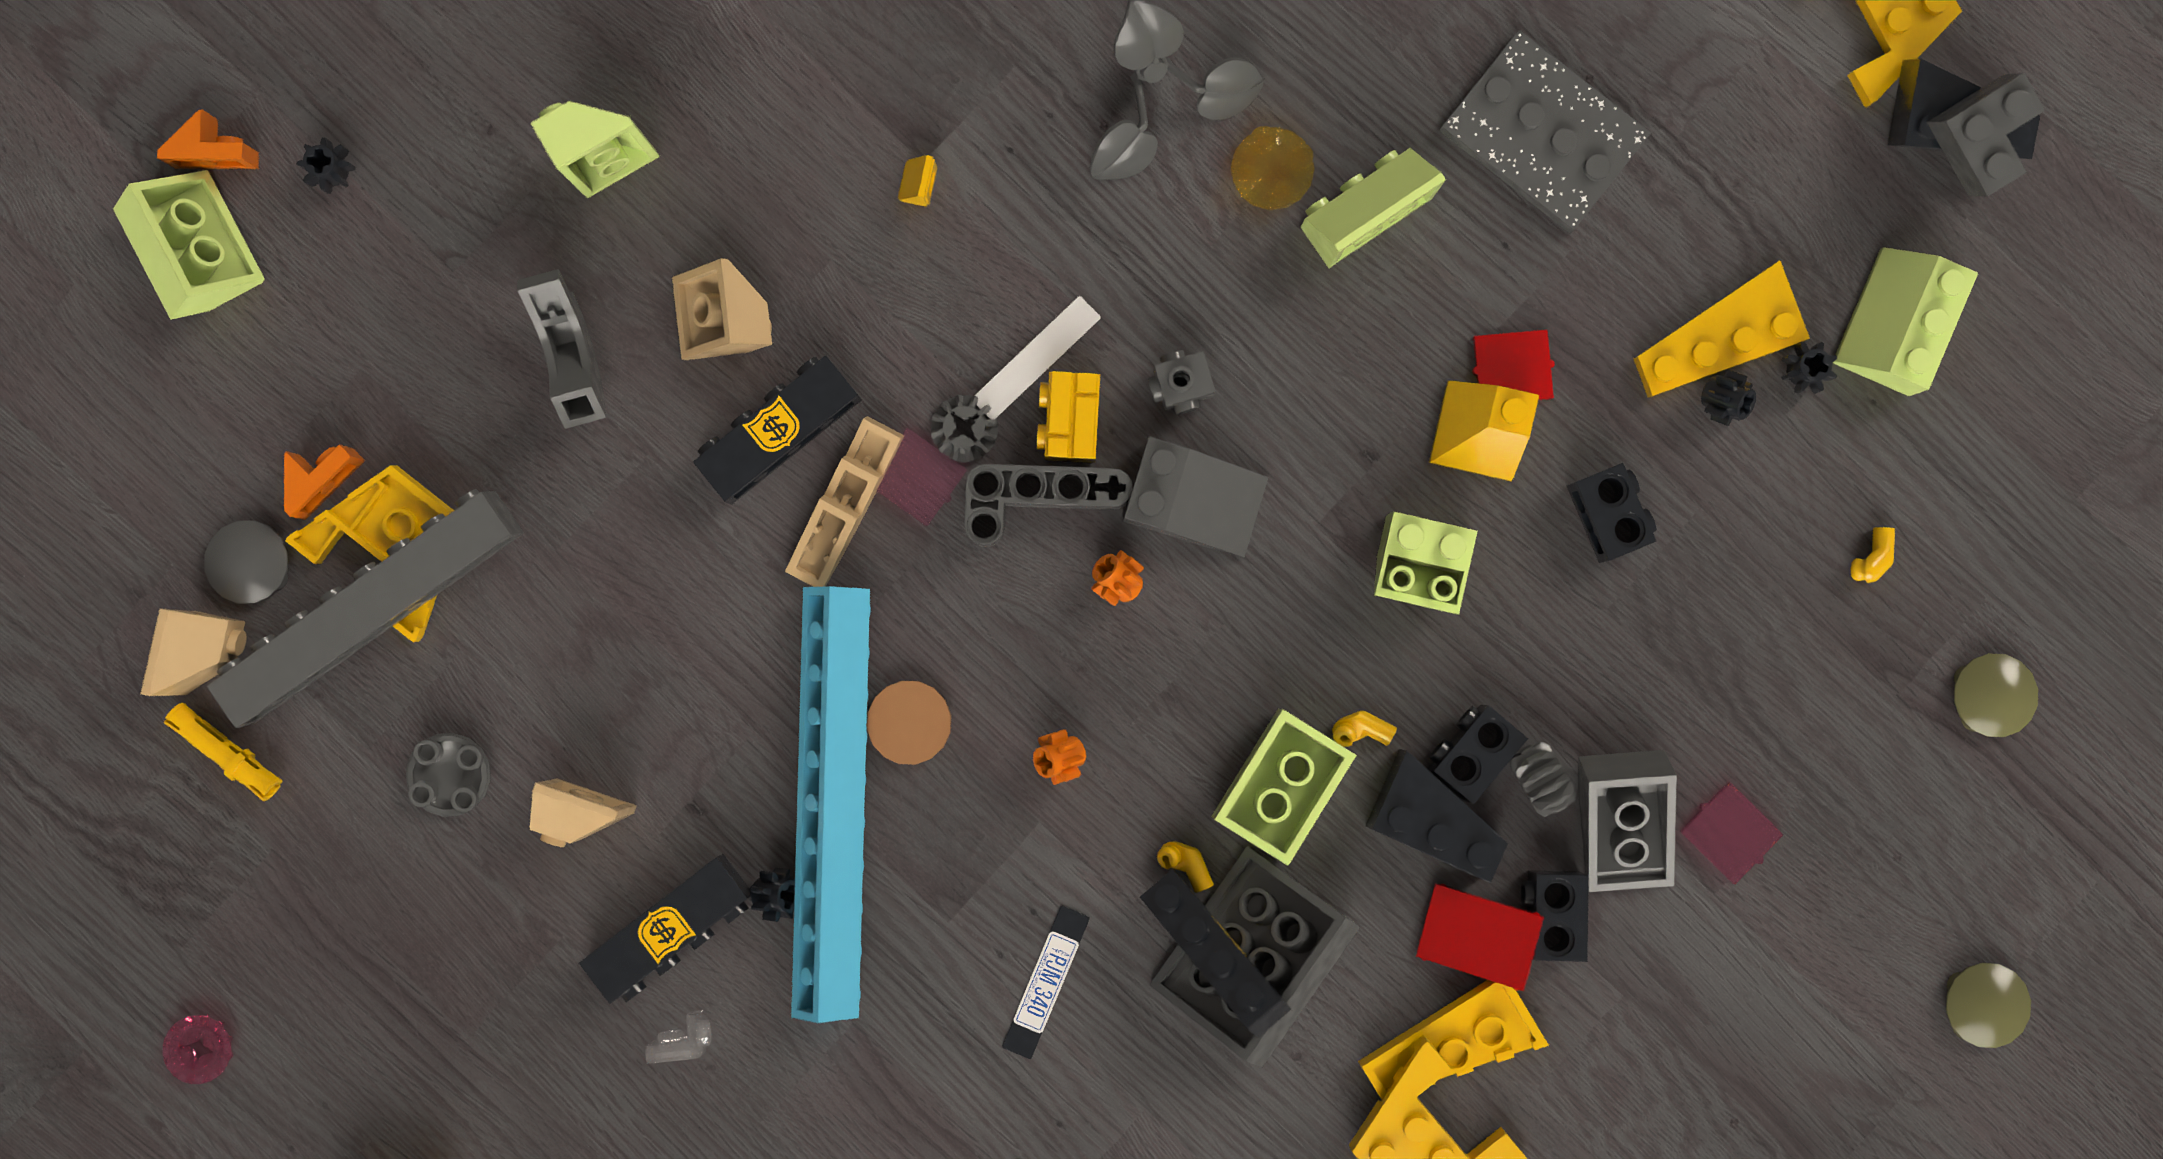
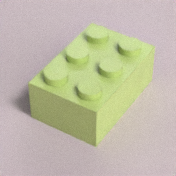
M1278 708L1211 817L1289 866L1355 759L1356 754L1287 711Z

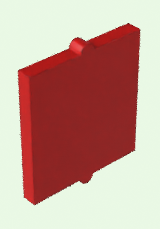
M1548 330L1473 337L1476 366L1472 369V373L1477 375L1478 384L1496 385L1539 395L1538 400L1554 398L1551 368L1555 366V362L1550 360Z

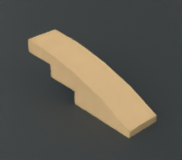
M868 416L863 418L846 456L841 458L824 496L819 498L785 570L786 573L813 587H826L873 500L904 438L903 434Z

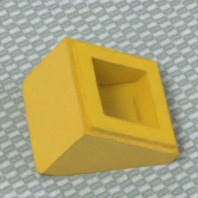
M925 155L912 158L905 163L898 199L901 202L925 207L930 204L937 172L933 156Z

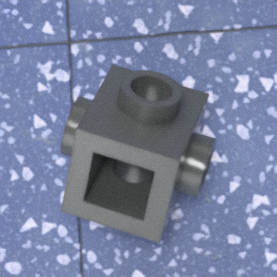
M1184 350L1163 355L1160 357L1161 363L1154 365V377L1148 378L1154 403L1162 401L1164 411L1175 409L1176 415L1199 409V401L1213 398L1216 392L1204 351L1185 356ZM1177 378L1183 379L1187 385L1178 387L1174 384L1173 380Z

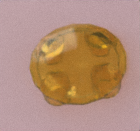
M1260 126L1254 129L1249 136L1243 139L1234 152L1231 164L1233 184L1240 196L1254 207L1267 210L1287 208L1301 200L1311 186L1315 171L1313 151L1302 138L1290 130Z

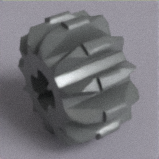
M1541 741L1533 745L1529 744L1520 749L1510 760L1512 772L1538 814L1544 817L1554 812L1556 814L1576 800L1574 787L1549 745Z

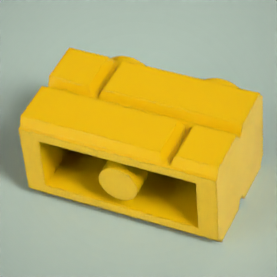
M1052 371L1049 372V382H1040L1039 407L1047 408L1046 424H1038L1037 449L1045 450V460L1095 463L1100 374Z

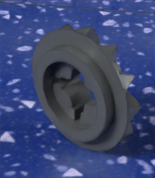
M958 394L943 401L932 416V439L938 450L949 459L959 462L975 461L986 455L995 444L998 435L997 418L990 419L986 415L991 410L990 405H986L981 409L976 405L978 403L977 396ZM955 414L964 421L970 418L973 419L977 415L979 416L971 427L974 437L977 439L976 442H973L971 438H967L964 434L950 440L957 429L952 415Z

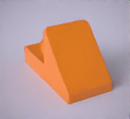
M201 109L195 112L157 150V159L175 169H258L259 152L243 143V139L239 137L218 136V120Z
M339 444L337 447H330L317 458L315 462L317 467L314 469L302 456L286 451L284 453V511L290 517L306 520L365 460L353 448Z

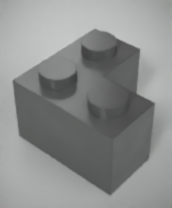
M2025 73L2003 74L1931 119L1927 124L1967 195L1990 196L2027 173L2006 135L2041 114L2045 109Z

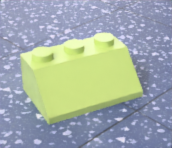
M568 101L565 104L556 103L548 106L540 112V118L531 122L555 167L587 198L660 157L656 149L628 116Z
M1411 148L1398 155L1396 150H1393L1374 164L1377 168L1375 172L1366 178H1363L1361 173L1357 174L1340 187L1342 194L1330 202L1324 197L1311 205L1305 211L1308 217L1304 219L1301 229L1325 264L1330 268L1430 201L1446 180L1443 174Z
M208 170L128 184L113 208L170 320L210 311L258 286L265 280Z
M1881 248L1835 354L1837 359L1832 363L1907 396L1929 390L1978 272L1937 255Z

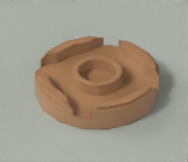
M900 681L887 686L874 698L868 711L867 731L873 746L883 757L898 764L916 765L932 759L944 748L951 733L952 715L946 700L934 687L920 681Z

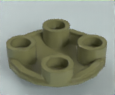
M1986 654L1971 660L1967 665L1961 666L1956 670L1954 675V704L1962 724L1967 730L1978 732L1986 737H2006L2020 732L2032 720L2038 706V687L2032 672L2021 661L2006 654Z
M1979 963L1967 967L1962 972L1952 974L1947 981L1946 1012L1957 1037L1977 1047L1997 1048L2011 1043L2023 1033L2030 1019L2031 998L2026 984L2014 971L2000 964Z

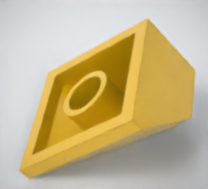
M1448 380L1429 463L1512 481L1530 438L1539 395L1496 385Z

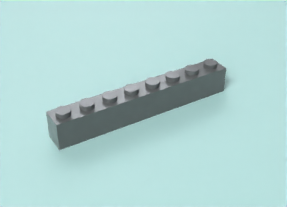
M477 489L466 493L455 502L458 508L446 517L441 513L426 521L421 526L423 533L411 541L409 538H405L391 546L386 551L389 557L378 565L372 562L357 570L352 575L355 581L343 589L341 586H338L326 592L318 599L321 605L309 613L307 610H304L294 615L284 623L287 629L276 637L274 634H270L260 639L251 646L253 653L243 661L240 658H236L218 669L217 673L220 677L207 685V688L234 727L240 728L255 724L523 535V530L497 492H479Z

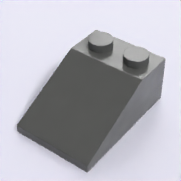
M1149 436L1123 522L1245 558L1268 477L1196 450Z
M1665 750L1578 756V794L1585 872L1589 875L1588 892L1674 886L1677 775Z

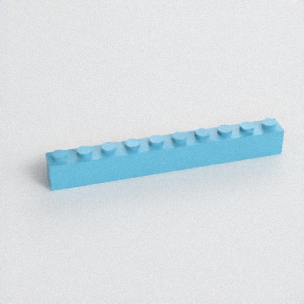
M803 587L791 1018L815 1023L859 1018L868 659L870 654L869 617L871 613L870 589Z

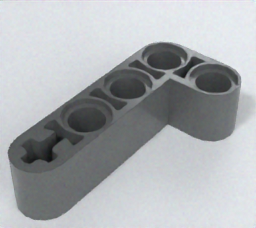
M1004 464L978 465L970 471L966 481L965 531L969 539L976 545L990 547L997 544L1003 537L1005 506L1097 510L1120 509L1130 500L1133 489L1132 481L1125 472L1115 468ZM984 474L993 475L998 480L997 490L989 496L979 495L975 491L976 480ZM1030 475L1040 481L1041 487L1035 496L1027 498L1021 496L1017 492L1016 487L1022 477ZM1067 477H1074L1080 480L1083 485V491L1080 496L1074 499L1063 497L1058 489L1062 480ZM1088 477H1096L1095 486L1106 487L1109 484V479H1117L1118 486L1125 487V492L1118 493L1117 500H1110L1107 492L1095 491L1096 500H1087L1090 492ZM981 516H989L996 521V531L989 538H979L973 532L974 522Z

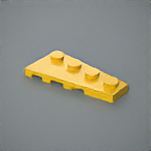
M1781 261L1776 262L1634 358L1648 398L1810 339Z
M1486 980L1362 1058L1358 1063L1379 1097L1383 1100L1395 1082L1393 1080L1394 1075L1401 1065H1406L1415 1051L1413 1046L1423 1035L1451 1068L1440 1079L1456 1074L1458 1077L1473 1072L1474 1067L1495 1060L1499 1063L1514 1058L1515 1053L1530 1048L1537 1050L1549 1046L1517 991L1512 987Z

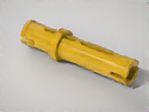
M185 703L176 705L165 717V725L180 734L200 752L217 763L224 770V775L228 779L239 781L258 796L260 800L267 801L280 788V784L283 782L282 779L255 760V754L249 749L243 750L238 745H235Z

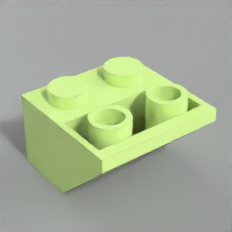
M1398 512L1386 515L1377 555L1374 596L1459 615L1478 531Z

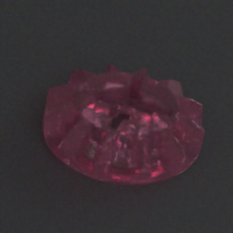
M209 1014L188 1016L176 1022L166 1034L163 1042L164 1062L173 1076L185 1083H207L226 1071L225 1068L228 1062L234 1056L231 1053V1042L234 1037L228 1035L224 1029V1022L210 1018ZM202 1035L203 1046L209 1048L213 1053L200 1056L198 1061L196 1058L197 1051L185 1045L199 1041Z

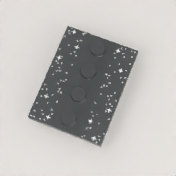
M1521 30L1516 33L1439 130L1570 234L1651 134L1649 130Z

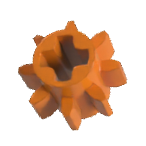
M1122 550L1117 553V556L1106 554L1093 567L1092 577L1097 582L1091 589L1113 606H1116L1119 600L1121 602H1129L1138 596L1143 587V579L1138 574L1144 567Z
M1062 729L1038 738L1041 747L1034 751L1033 763L1036 771L1042 777H1051L1053 785L1081 776L1078 767L1085 763L1086 751L1082 742L1077 737H1068L1066 729Z

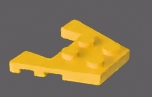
M1855 0L1884 52V55L1847 75L1865 108L1876 102L1900 77L1903 60L1917 59L1962 12L1956 0Z
M390 465L348 494V497L330 510H325L313 518L314 521L307 526L290 534L285 541L313 564H321L342 535L346 533L382 562L389 557L386 551L391 546L405 538H409L412 541L423 533L421 526L426 521L441 513L446 517L454 510L399 466ZM437 595L393 627L413 643L419 642L424 636Z
M1424 1035L1413 1046L1415 1051L1406 1065H1401L1394 1075L1393 1080L1395 1082L1383 1100L1377 1101L1349 1144L1352 1153L1358 1159H1527L1522 1150L1502 1127L1466 1154L1419 1100L1418 1096L1451 1070L1448 1063Z

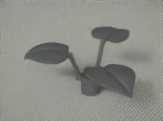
M1128 0L1126 13L1116 34L1113 50L1114 56L1121 66L1134 70L1130 78L1135 87L1139 123L1136 125L1130 120H1121L1103 134L1091 159L1090 174L1092 178L1110 180L1131 177L1143 171L1153 160L1158 143L1153 133L1145 131L1148 126V119L1142 87L1143 81L1149 83L1158 82L1169 70L1190 89L1201 94L1196 103V109L1200 115L1211 120H1223L1239 114L1256 99L1263 87L1264 78L1250 61L1232 57L1223 59L1212 66L1205 75L1204 85L1196 83L1167 57L1179 49L1183 40V27L1177 17L1156 3L1147 0Z

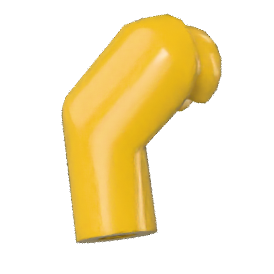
M1873 528L1872 552L1866 559L1856 558L1851 563V577L1854 580H1866L1867 583L1876 582L1892 566L1894 562L1895 528Z
M1362 710L1340 718L1334 724L1332 731L1334 741L1343 747L1352 746V742L1366 736L1388 746L1396 733L1397 727Z
M1173 841L1165 843L1158 851L1157 861L1159 865L1165 869L1173 868L1186 872L1195 893L1206 890L1214 885L1202 854L1197 848Z

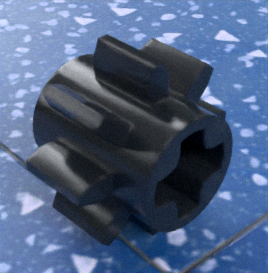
M325 137L321 138L320 145L312 147L307 144L304 145L306 152L303 160L297 161L296 165L308 172L303 179L306 184L314 187L319 183L320 189L327 194H331L332 186L342 185L346 188L349 186L346 179L348 178L349 171L356 170V167L344 160L350 152L341 144L334 148L332 142Z
M1801 342L1794 346L1797 356L1787 355L1781 359L1783 363L1787 364L1786 374L1781 379H1789L1795 384L1794 393L1804 391L1809 385L1811 391L1816 394L1824 390L1821 380L1831 381L1837 378V375L1831 371L1832 362L1837 359V356H1829L1823 351V342L1815 344L1811 350H1809L1805 342ZM1807 360L1810 361L1809 367L1804 364ZM1809 369L1814 371L1813 375L1808 374Z
M1728 370L1725 377L1718 375L1710 378L1705 384L1701 395V402L1703 406H1706L1704 411L1711 414L1710 420L1729 426L1732 418L1738 421L1747 418L1756 403V392L1751 389L1753 384L1747 382L1746 375L1732 370Z
M775 868L773 872L760 871V878L750 887V897L753 903L751 909L763 911L762 918L766 921L778 922L780 917L792 919L795 900V879L790 878V870Z

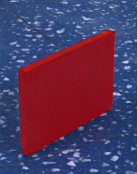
M1436 883L1416 957L1421 958L1423 961L1428 960L1512 987L1516 991H1524L1544 916L1537 912L1531 913L1447 887L1443 883Z

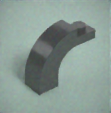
M556 269L517 280V291L535 326L545 355L549 374L550 399L564 428L606 418L603 386L588 328L574 292H569L560 270Z

